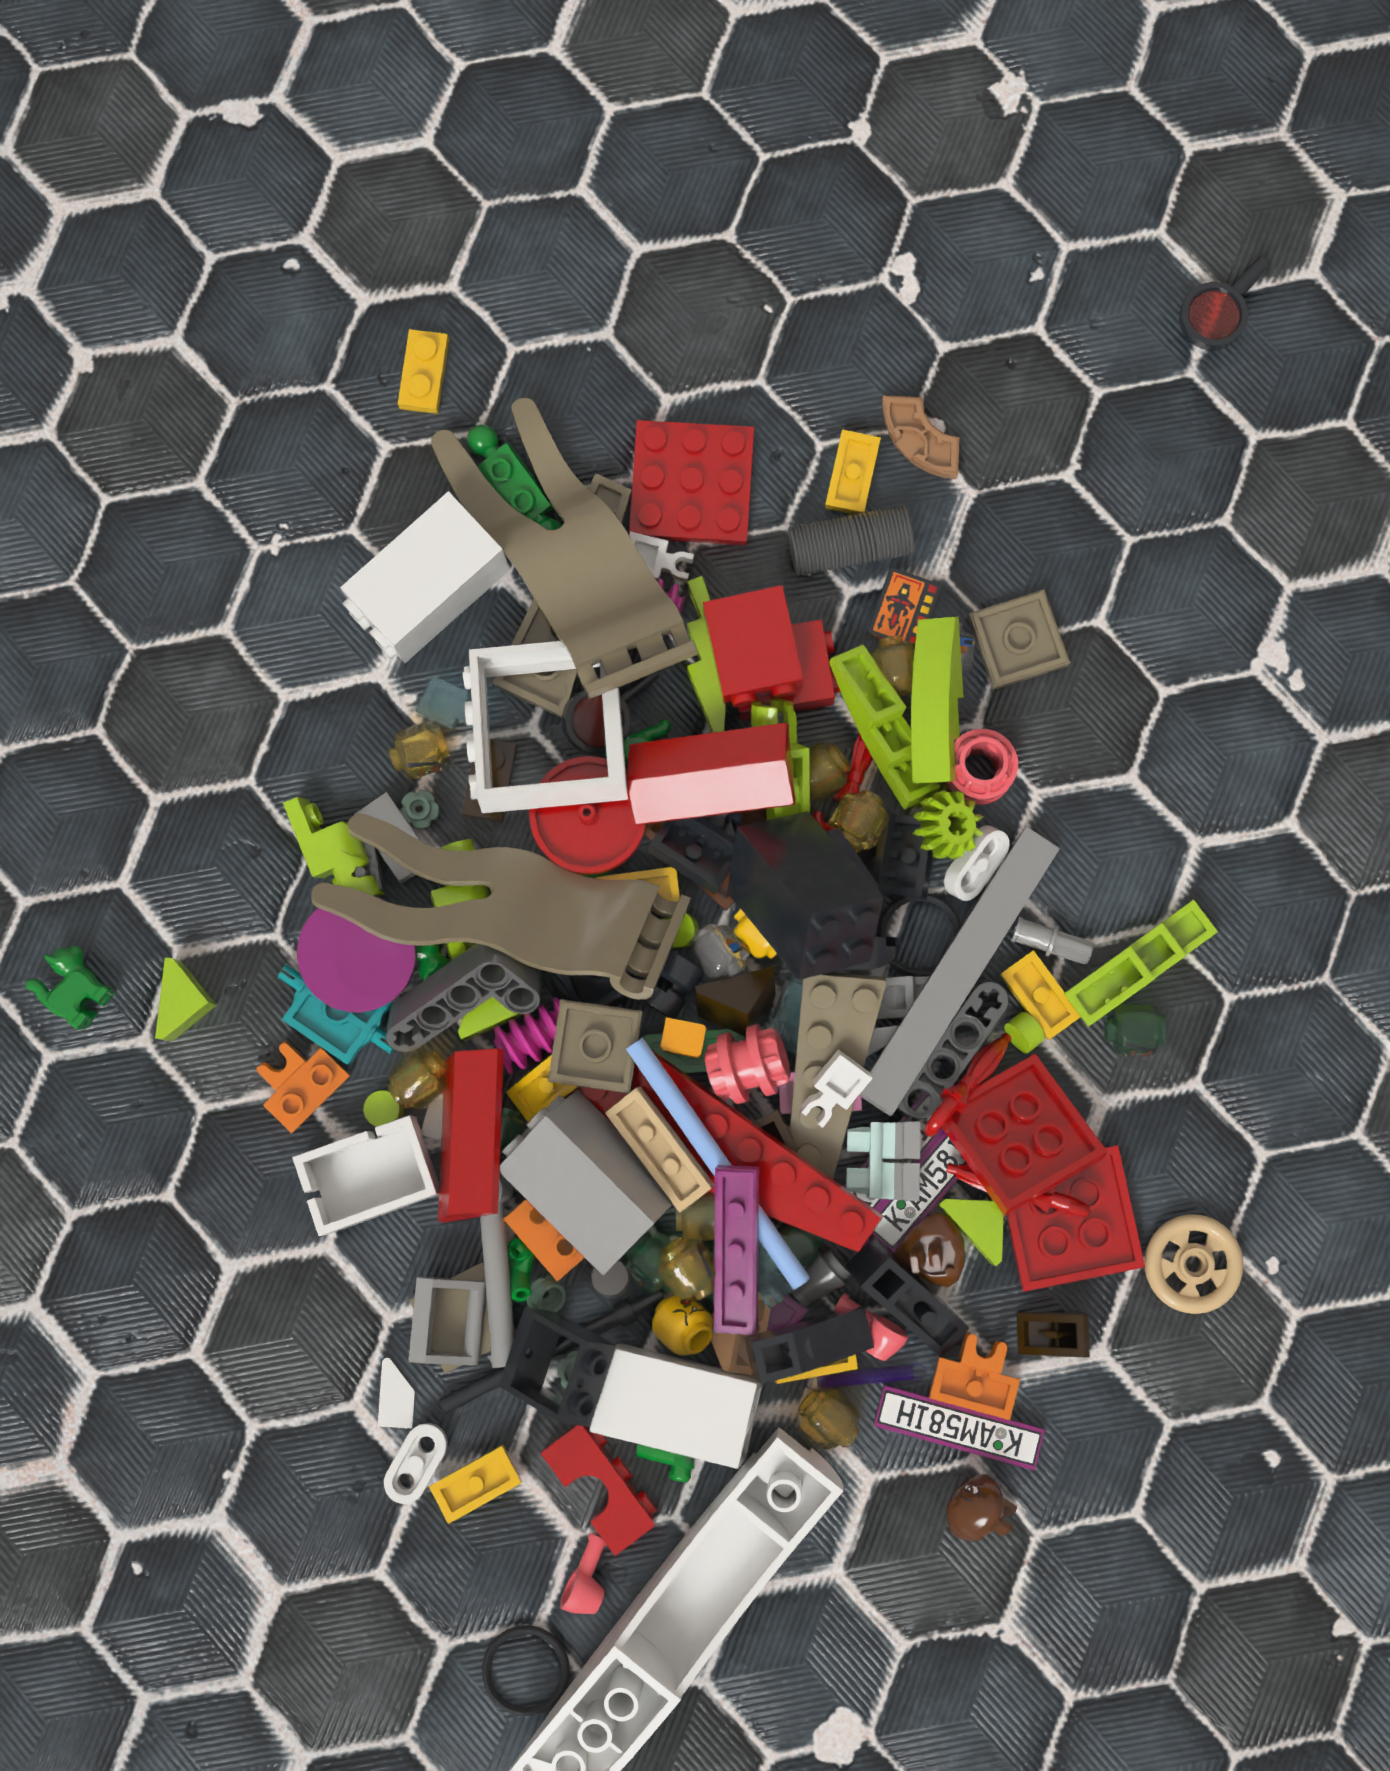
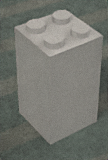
M577 1090L567 1099L559 1095L547 1108L544 1107L527 1124L529 1128L522 1135L519 1134L502 1151L507 1158L500 1165L499 1172L604 1275L673 1203L617 1128Z

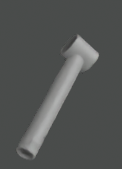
M499 1173L498 1214L480 1217L489 1333L491 1335V1355H488V1358L492 1363V1368L505 1367L515 1338L513 1334L514 1323L504 1220V1206L512 1199L513 1185L501 1173Z

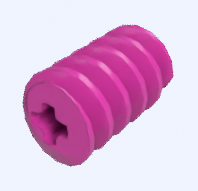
M557 997L553 998L554 1011L550 1012L544 1005L540 1004L538 1006V1019H535L530 1013L523 1014V1026H520L513 1018L509 1019L510 1032L507 1034L498 1025L494 1026V1043L496 1048L504 1050L503 1064L510 1075H513V1061L521 1069L527 1068V1055H530L536 1062L542 1061L541 1048H544L552 1055L560 1000Z

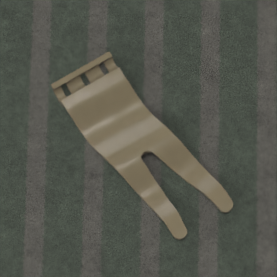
M529 398L517 399L512 404L511 409L538 481L550 504L564 521L563 526L557 530L545 529L510 506L486 480L451 431L441 430L432 436L431 445L458 500L503 549L504 554L521 575L552 629L571 656L579 679L589 699L698 654L693 640L690 641L684 621L676 605L661 588L616 515L596 494L586 488L571 471L560 454L533 400ZM671 633L676 647L668 650L663 636ZM636 648L641 662L633 665L628 651ZM602 662L607 676L598 679L593 665Z
M356 814L349 819L348 832L351 836L381 850L401 866L422 878L453 886L483 885L490 887L491 895L483 899L468 900L446 906L414 908L392 904L365 892L329 883H319L311 892V901L317 908L341 916L367 932L388 941L418 946L449 942H470L486 945L523 964L540 970L565 975L610 977L611 985L619 993L639 1000L648 999L653 995L691 902L690 897L682 894L679 901H668L659 895L658 890L660 886L643 880H603L585 877L563 869L538 854L522 849L493 847L471 851H450L436 848L415 839L392 824L366 814ZM651 911L661 917L668 918L671 920H660L656 918L654 915H652ZM638 940L641 941L642 943L648 945V946H651V947H654V948H659V949H658V950H650V949H647V948L643 947V946L638 942ZM625 969H626L627 971H629L630 973L636 975V976L643 977V978H647V979H646V980H638V979L632 978L631 976H629V975L626 973Z

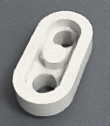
M992 826L979 828L984 834L978 838H973L976 848L972 851L964 852L961 858L955 859L946 872L944 885L949 894L960 900L968 901L975 898L981 892L1008 854L1009 838L1003 831Z
M423 1423L416 1426L407 1435L384 1478L385 1491L393 1501L408 1504L417 1500L424 1493L447 1452L448 1439L441 1427L433 1423ZM428 1436L434 1440L435 1447L432 1451H425L421 1447L422 1437ZM408 1473L412 1475L414 1479L412 1487L406 1488L401 1485V1474Z

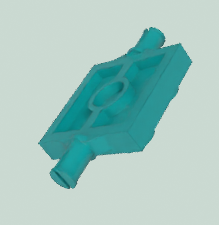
M286 964L282 969L295 979L281 971L279 972L278 979L283 980L297 990L292 1005L281 1020L339 1060L350 1066L360 1050L370 1042L385 1050L389 1055L395 1050L382 1040H386L387 1032L380 1027L382 1026L383 1017L396 999L375 1010L345 1012L330 1007L319 1000L309 990L300 972L289 964Z

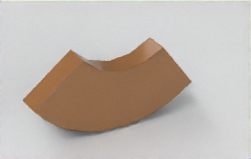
M883 395L882 412L885 426L891 440L901 454L915 466L930 474L948 479H957L959 437L944 434L931 424L924 412L922 397Z

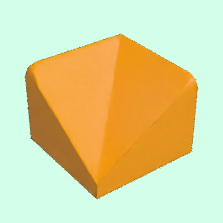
M666 1017L660 1048L663 1052L699 1059L702 1056L706 1028L702 1024Z

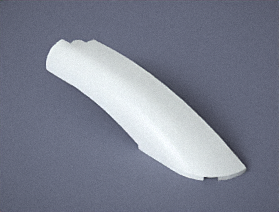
M778 1427L757 1454L753 1453L648 1581L553 1707L509 1771H621L681 1701L682 1695L762 1588L844 1491L840 1477L830 1464L813 1448L808 1451Z

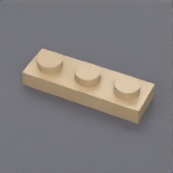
M641 1086L635 1088L605 1112L679 1213L686 1210L715 1187V1184Z

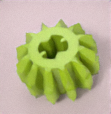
M944 790L935 792L933 798H926L920 802L923 811L917 812L913 817L921 823V828H917L913 834L924 837L921 849L925 851L932 850L933 857L938 859L946 857L958 859L963 856L964 852H969L976 848L973 838H978L984 834L976 827V822H979L984 816L973 814L972 812L976 801L971 799L964 800V793L954 791L949 794V792Z

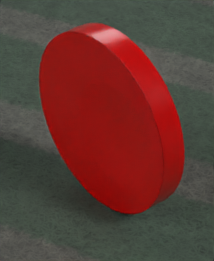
M593 756L572 758L551 769L539 784L608 777L607 759ZM629 791L628 800L530 809L529 813L531 831L542 852L556 865L578 874H600L613 870L625 863L640 846L647 824L636 825Z

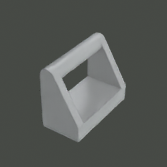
M427 1276L417 1277L408 1362L478 1366L486 1290L484 1281ZM437 1288L469 1290L463 1355L431 1352Z

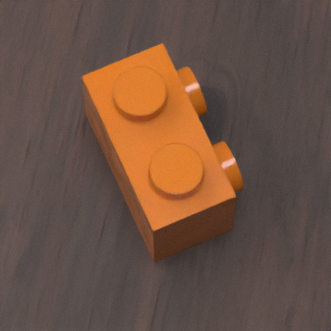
M527 1199L504 1218L505 1222L557 1282L585 1259Z

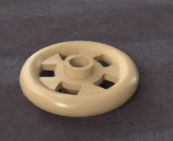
M1187 1214L1167 1221L1153 1234L1145 1253V1273L1150 1287L1163 1303L1180 1312L1201 1314L1221 1307L1234 1295L1242 1279L1243 1257L1236 1238L1223 1224L1207 1216ZM1200 1231L1206 1233L1205 1246L1197 1243H1188L1189 1232ZM1169 1241L1179 1246V1249L1174 1254L1173 1262L1162 1258L1163 1250ZM1224 1250L1227 1268L1215 1270L1212 1252ZM1191 1256H1196L1200 1262L1199 1268L1194 1272L1189 1271L1186 1267V1261ZM1172 1272H1175L1176 1276L1185 1282V1286L1179 1292L1173 1290L1165 1280ZM1211 1278L1216 1290L1201 1297L1196 1289V1285L1202 1284Z

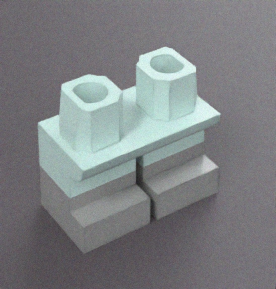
M871 1122L870 1127L848 1129L847 1152H869V1168H847L846 1189L868 1194V1198L918 1202L920 1197V1163H884L882 1160H920L921 1122Z

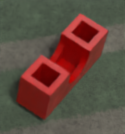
M574 1425L546 1446L540 1454L564 1487H567L574 1480L582 1476H594L605 1484L609 1495L608 1503L592 1516L590 1522L616 1556L656 1525L657 1519L653 1514L658 1509L644 1490L637 1493L631 1485L629 1479L633 1475L619 1456L613 1460L604 1448V1445L608 1443L605 1435L589 1432L590 1427Z

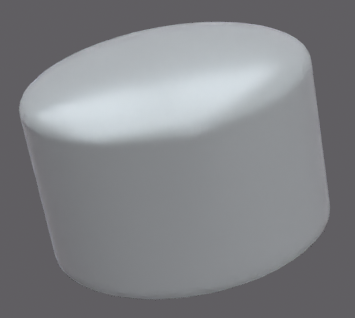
M617 1261L604 1275L595 1267L592 1271L591 1279L594 1288L606 1298H618L630 1286V1274L620 1261Z

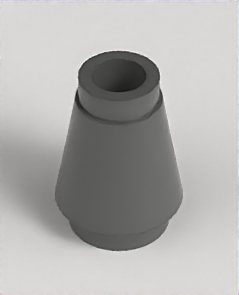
M832 1248L825 1254L820 1252L806 1269L810 1279L794 1290L791 1288L792 1294L802 1306L807 1308L811 1303L847 1284L846 1278L851 1275L846 1266L847 1263Z

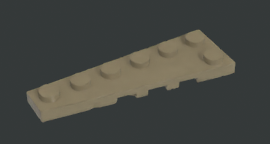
M595 474L588 489L596 494L612 510L623 525L632 495L631 489L599 474ZM533 599L511 646L560 641L535 599ZM576 669L496 676L492 684L504 692L562 718L565 704L572 697L578 674Z
M828 972L803 979L789 1129L797 1147L791 1150L832 1179L834 1178L854 1101L847 1110L836 1103L832 1108L831 1118L823 1128L818 1125L816 1120L823 1111L822 1107H813L805 1116L801 1113L800 1106L806 1098L820 1091L814 1087L812 1080L838 1049L864 1067L886 987V977Z

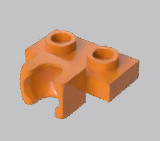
M284 1040L279 1046V1051L286 1058V1067L277 1070L268 1063L263 1062L256 1068V1071L277 1090L263 1106L288 1131L293 1133L350 1074L322 1047L306 1060L289 1041Z
M966 1332L958 1357L959 1362L938 1356L928 1397L1010 1420L1020 1379L1000 1374L1008 1345L1002 1341H995L990 1354L982 1357L976 1351L977 1337L970 1332Z

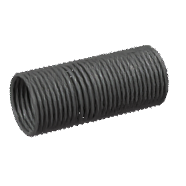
M905 505L895 506L894 508L890 507V509L887 507L878 511L871 510V512L858 513V515L853 514V516L849 514L847 517L844 515V517L820 520V522L816 521V523L814 521L804 525L801 523V525L797 524V526L793 525V527L789 526L788 528L790 550L797 576L807 575L808 573L812 574V572L815 574L824 570L831 571V569L835 570V568L839 569V567L843 568V566L846 568L855 564L858 566V564H866L867 561L871 563L872 560L876 562V560L881 561L882 559L886 560V558L889 560L898 556L905 557V555L909 556V554L913 555L914 553L913 530L909 512Z

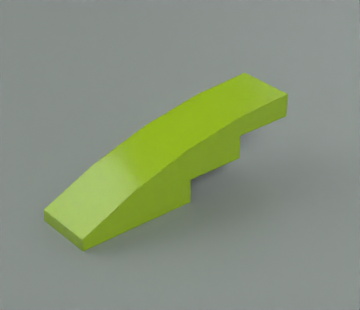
M700 576L687 581L688 592L699 617L698 620L687 623L688 634L697 648V657L699 659L698 662L687 666V674L710 732L715 733L725 731L726 704H723L703 613V602L710 601L703 577Z
M959 617L918 620L911 695L913 783L956 781L954 740L960 737L958 698H964Z
M864 644L831 658L829 664L856 727L882 776L903 809L905 810L926 798L932 797L941 788L938 782L913 783L911 728L902 716L906 706Z
M1192 900L1069 989L1064 995L1089 1027L1187 956L1188 953L1218 933V931L1195 900Z

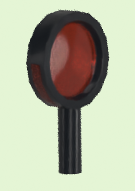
M1259 256L1232 286L1226 283L1209 282L1200 284L1188 294L1180 309L1179 323L1182 333L1190 343L1200 349L1216 351L1227 348L1238 340L1247 325L1248 309L1243 296L1270 268L1271 265L1266 258Z
M658 672L630 682L619 691L623 741L626 739L631 725L630 711L627 705L660 678ZM582 689L573 694L565 704L562 713V728L568 742L577 750L588 754L606 753L602 694L589 699L585 690Z

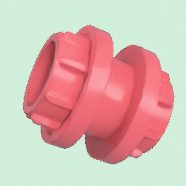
M975 729L961 735L954 742L956 781L945 782L951 792L959 791L964 793V800L971 799L976 801L975 805H986L995 802L1007 792L1017 775L1018 758L1013 745L1002 734L989 729ZM981 755L988 758L995 768L994 777L989 780H980L973 777L965 766L967 757Z
M759 1024L748 1026L746 1028V1039L737 1042L730 1032L719 1034L717 1036V1043L708 1045L705 1051V1064L711 1086L716 1096L721 1097L722 1100L733 1099L736 1104L748 1102L749 1089L759 1086L765 1096L777 1094L779 1086L788 1083L791 1076L790 1064L783 1040L779 1032L773 1028L763 1030Z

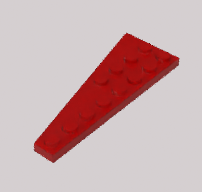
M653 1051L731 1165L759 1167V1205L767 1216L853 1251L859 1252L862 1250L884 1216ZM635 1063L631 1091L637 1087H642L715 1184L714 1175ZM578 1087L567 1098L579 1090L611 1122L605 1112L628 1094ZM713 1187L709 1192L715 1194V1187Z

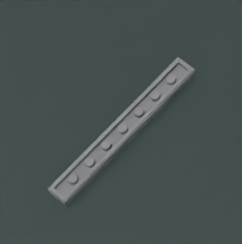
M1027 826L1023 829L869 1071L873 1079L859 1094L860 1097L889 1116L893 1115L1060 849L1059 847Z

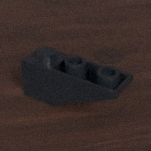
M865 1307L744 1337L753 1378L760 1384L803 1374L874 1348Z

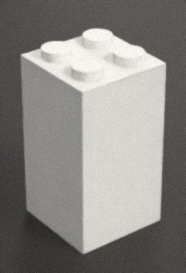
M448 491L340 587L347 598L342 604L363 630L368 629L370 626L373 628L369 633L390 659L397 655L406 663L504 576L510 568L503 549Z
M622 1343L616 1345L617 1347L589 1432L736 1469L745 1462L763 1384L756 1381L752 1375L726 1372L719 1367Z

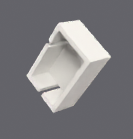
M409 1115L376 1127L377 1136H383L377 1139L373 1131H365L292 1157L304 1193L319 1190L321 1194L320 1198L307 1200L318 1236L337 1232L439 1195V1182L416 1116Z

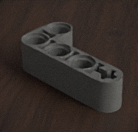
M476 943L391 1005L386 1033L387 1043L397 1051H414L491 997L495 998L513 1013H530L540 1003L541 970L523 964L499 950Z
M985 982L973 991L942 1035L895 1111L914 1122H926L930 1119L943 1101L940 1097V1093H943L942 1090L957 1085L973 1058L980 1052L1004 1018L1008 1007V995L1001 985L994 982ZM991 996L996 997V1007L998 1009L989 1008L983 1016L981 1023L976 1018L982 1009L983 1001L981 997L985 1000L990 999ZM963 1027H969L976 1032L978 1039L970 1046L961 1045L955 1039L956 1031ZM939 1060H946L954 1066L955 1072L950 1078L940 1079L932 1073V1065ZM916 1093H925L930 1097L932 1104L925 1112H915L908 1105L909 1098Z

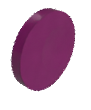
M317 908L310 915L301 930L297 945V961L305 984L323 1003L345 1012H367L391 1002L406 988L415 970L417 945L400 944L382 939L341 916Z

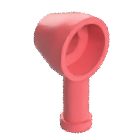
M844 1293L835 1306L834 1311L839 1313L862 1306L851 1300L850 1296ZM865 1309L874 1348L866 1351L877 1359L886 1361L903 1347L909 1335L893 1321Z
M591 1533L587 1538L589 1541L578 1568L571 1574L562 1594L560 1608L567 1612L596 1614L604 1597L605 1589L592 1578L604 1546L607 1547V1544L601 1537Z

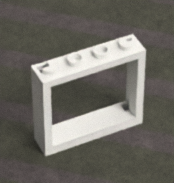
M561 641L469 649L470 666L464 667L463 680L465 689H471L472 701H465V717L467 726L473 725L474 737L467 738V754L469 762H475L476 771L475 775H469L471 800L478 799L482 813L628 800L619 687L602 694L608 777L493 788L486 677L576 668ZM602 662L593 665V667H600L601 678L607 676Z

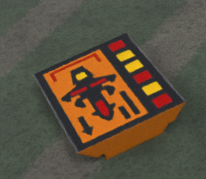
M890 567L867 633L879 640L902 648L915 650L913 645L916 642L918 620L932 618L943 585Z

